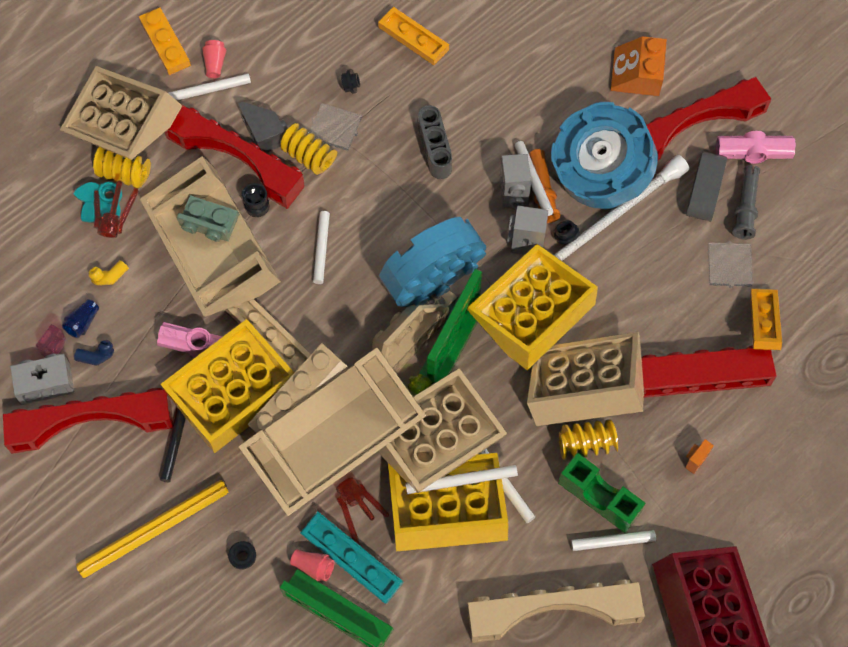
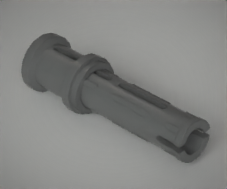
M747 165L744 168L740 205L735 209L737 221L736 226L732 230V234L735 237L745 240L755 237L754 221L758 217L755 204L760 168L755 166L754 172H752L753 165Z

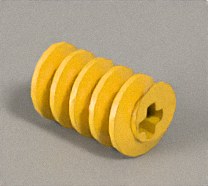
M295 123L291 125L282 137L281 150L289 153V156L292 158H296L299 163L304 164L307 169H311L314 174L318 175L325 172L333 164L338 151L333 149L329 152L330 146L325 144L321 147L322 140L318 138L314 141V134L309 133L306 136L307 129L303 127L298 130L300 124Z
M98 147L93 162L96 176H104L108 180L114 179L115 182H123L125 185H132L135 188H141L145 184L150 174V159H147L142 164V157L137 156L133 162V159L131 160L126 157L124 159L123 156L115 155V153L108 150L105 153L106 149Z
M606 419L604 426L601 421H595L593 427L590 422H585L583 429L578 423H575L572 427V432L568 425H563L561 433L559 432L562 459L566 460L567 451L571 452L573 458L578 453V450H581L584 457H587L588 451L591 448L595 456H598L600 447H603L606 454H609L610 446H614L616 452H618L617 431L612 420Z

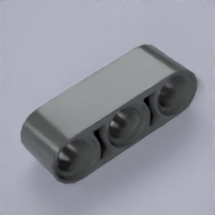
M426 105L418 113L419 134L431 175L436 179H445L452 172L451 149L439 109L432 105ZM438 162H444L445 164H444V165H439V164H436V163H438Z
M702 151L686 216L709 222L712 221L727 157Z

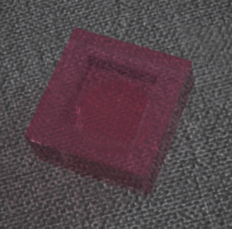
M51 324L36 344V347L44 357L50 354H58L62 350L66 338L59 328Z

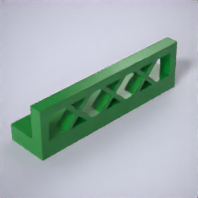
M298 569L289 583L284 580L280 586L284 597L365 647H383L394 630L387 623Z

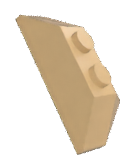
M445 304L408 306L402 313L397 312L391 319L389 327L385 331L380 330L373 338V350L378 348L394 372L397 373L448 319L449 307Z

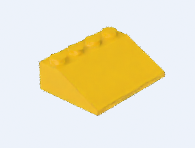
M536 244L468 307V311L510 358L528 370L595 306L598 286Z
M246 319L160 385L199 436L216 453L249 427L248 423L294 374V371Z
M498 453L475 455L443 477L500 468ZM388 463L396 552L508 541V516L502 479L407 494L405 484L407 482Z

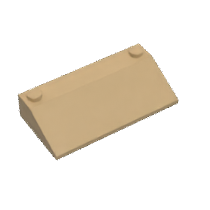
M203 156L140 198L203 316L207 317L257 298L281 282L217 171ZM190 195L239 212V217L228 242L221 239L219 242L212 241L205 234L199 232L192 234L181 228L176 217L178 213H183Z
M375 348L354 363L353 367L265 430L259 431L241 444L239 448L287 516H289L422 420L426 415L379 349Z

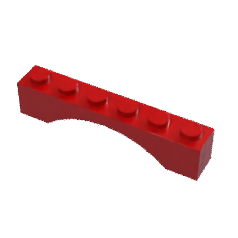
M753 77L749 80L743 79L731 88L720 89L713 96L706 99L700 98L688 107L677 108L670 115L663 118L657 117L646 126L656 146L658 160L661 159L664 150L670 142L687 128L704 121L716 119H734L746 122L766 113L771 97L757 77Z
M182 105L171 127L165 131L167 139L186 150L210 149L238 158L258 176L262 185L266 188L268 198L286 209L290 207L305 187L303 174L298 168L287 166L277 156L273 154L268 155L261 151L260 147L255 143H248L242 140L236 132L223 129L215 120L204 118L192 107L187 108Z
M151 388L144 393L125 392L118 397L111 398L99 396L93 398L92 401L86 402L73 400L60 406L42 405L34 410L15 409L11 413L3 414L4 445L11 454L39 450L49 439L61 431L77 424L99 420L124 422L136 426L147 433L172 429L171 398L164 389Z

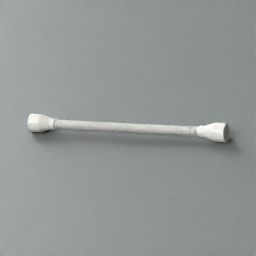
M680 155L674 156L666 162L662 171L652 179L648 187L638 197L614 208L592 225V227H589L580 234L576 240L555 253L554 256L563 261L572 252L579 249L659 186L666 184L670 180L680 178L689 171V165L686 160Z

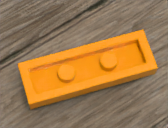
M394 6L378 22V28L432 65H435L449 51L448 43Z
M161 7L138 16L168 75L191 66L189 58Z
M751 289L753 349L781 350L782 333L778 290Z

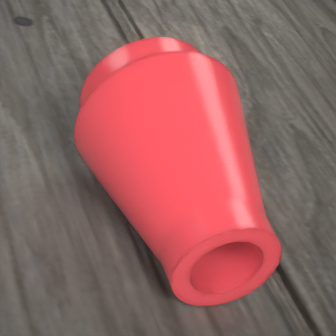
M208 40L202 48L206 76L209 78L221 77V69L227 50L223 42Z
M296 549L290 560L292 566L297 567L318 582L321 580L327 581L334 569V560L330 559L329 555Z

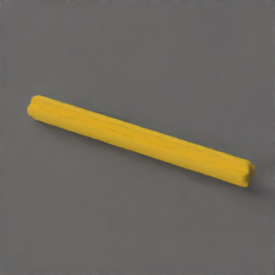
M222 480L215 482L76 564L79 574L83 578L88 577L228 494L226 485Z

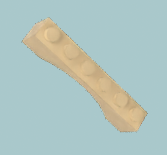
M626 579L615 581L612 586L603 587L602 583H592L586 585V589L575 590L573 586L558 588L557 592L546 593V590H534L529 592L528 596L518 597L517 593H508L501 595V599L490 600L488 596L474 598L473 602L468 603L467 607L471 641L475 643L500 640L512 627L522 620L551 610L585 612L601 618L612 626L641 623L645 614L639 582L631 583L630 580Z

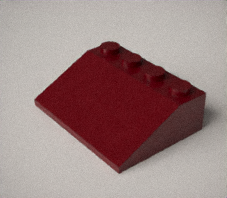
M737 546L671 553L652 564L677 647H770Z

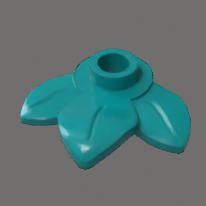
M110 181L104 182L101 185L88 182L78 187L73 193L76 198L85 202L81 211V220L83 222L93 223L103 218L108 225H112L119 219L121 214L119 202L122 199V190L118 184ZM111 191L114 193V196L106 198V192Z

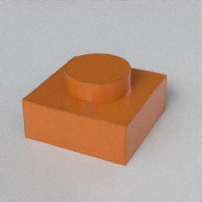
M706 439L700 446L694 444L686 455L689 461L685 468L695 474L710 454L714 445Z

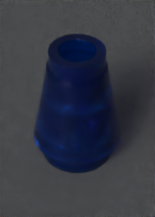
M87 299L64 318L62 327L65 332L74 338L85 335L99 310V306L94 301Z

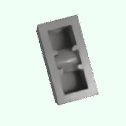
M528 154L502 156L500 189L503 207L517 209V206H528L531 186Z
M517 206L516 215H511L507 240V242L512 243V253L526 254L536 244L543 248L549 210Z
M50 354L44 359L35 361L23 360L17 365L10 366L14 395L21 405L75 393L70 363L64 354Z

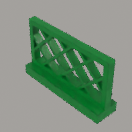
M474 269L419 373V379L433 385L451 374L478 323L468 311V307L481 296L482 271Z

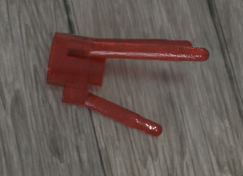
M117 181L110 213H104L103 217H101L99 192L94 191L95 221L93 227L98 229V235L117 238L118 234H122L123 225L139 192L137 188L134 189L120 220H118L119 216L116 215L122 181Z
M351 477L337 486L336 491L340 495L337 498V502L342 508L352 539L360 545L347 504L350 507L358 504L371 521L375 517L363 501L364 497L384 517H389V513L367 492L363 484L359 485L356 479Z

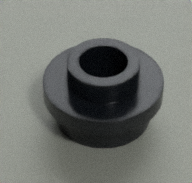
M348 69L346 73L341 74L342 85L346 93L351 92L354 94L357 93V88L360 87V79L358 73Z
M565 220L556 225L554 237L560 244H569L578 238L580 230L572 221Z
M246 541L233 544L228 552L229 562L234 568L239 570L250 568L255 563L257 557L254 546ZM246 552L248 556L245 560H239V553Z

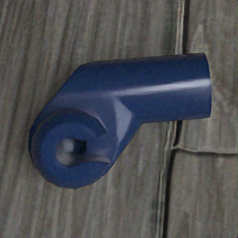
M103 340L94 351L77 348L74 360L98 366L113 356V344L108 340Z

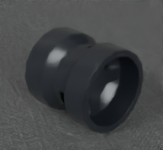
M252 183L243 189L242 199L247 214L252 217L264 216L270 207L266 188L259 183Z

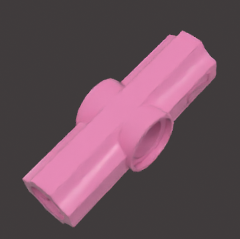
M751 131L744 136H718L716 140V155L727 157V159H745L746 162L751 164L762 163L767 159H793L796 143L793 136H766L762 131Z
M163 322L158 333L157 346L189 353L195 358L222 338V336L210 334L203 328L190 329ZM196 340L206 342L202 347L192 345Z

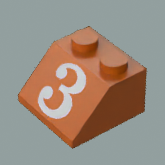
M642 36L615 47L610 91L659 96L664 78L667 39Z

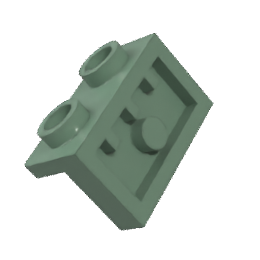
M190 195L183 213H178L176 218L181 228L188 233L195 234L199 232L205 234L212 241L219 242L221 239L228 242L239 217V212Z

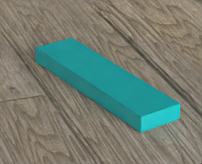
M318 511L300 532V534L324 554L329 555L330 559L334 560L336 564L385 604L391 600L404 583L403 580Z

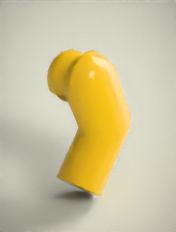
M119 260L110 270L102 271L98 267H93L90 269L88 276L95 285H113L129 268L123 261Z

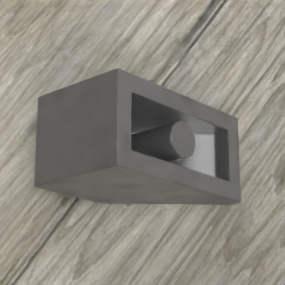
M245 102L238 103L241 118L253 142L260 147L261 151L267 153L281 147L282 137L288 129L284 119L279 120L274 111Z

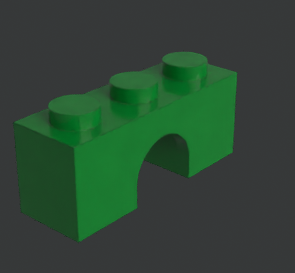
M577 453L561 473L558 484L626 533L642 513L646 503L624 486L621 489H616L609 485L600 476V469Z

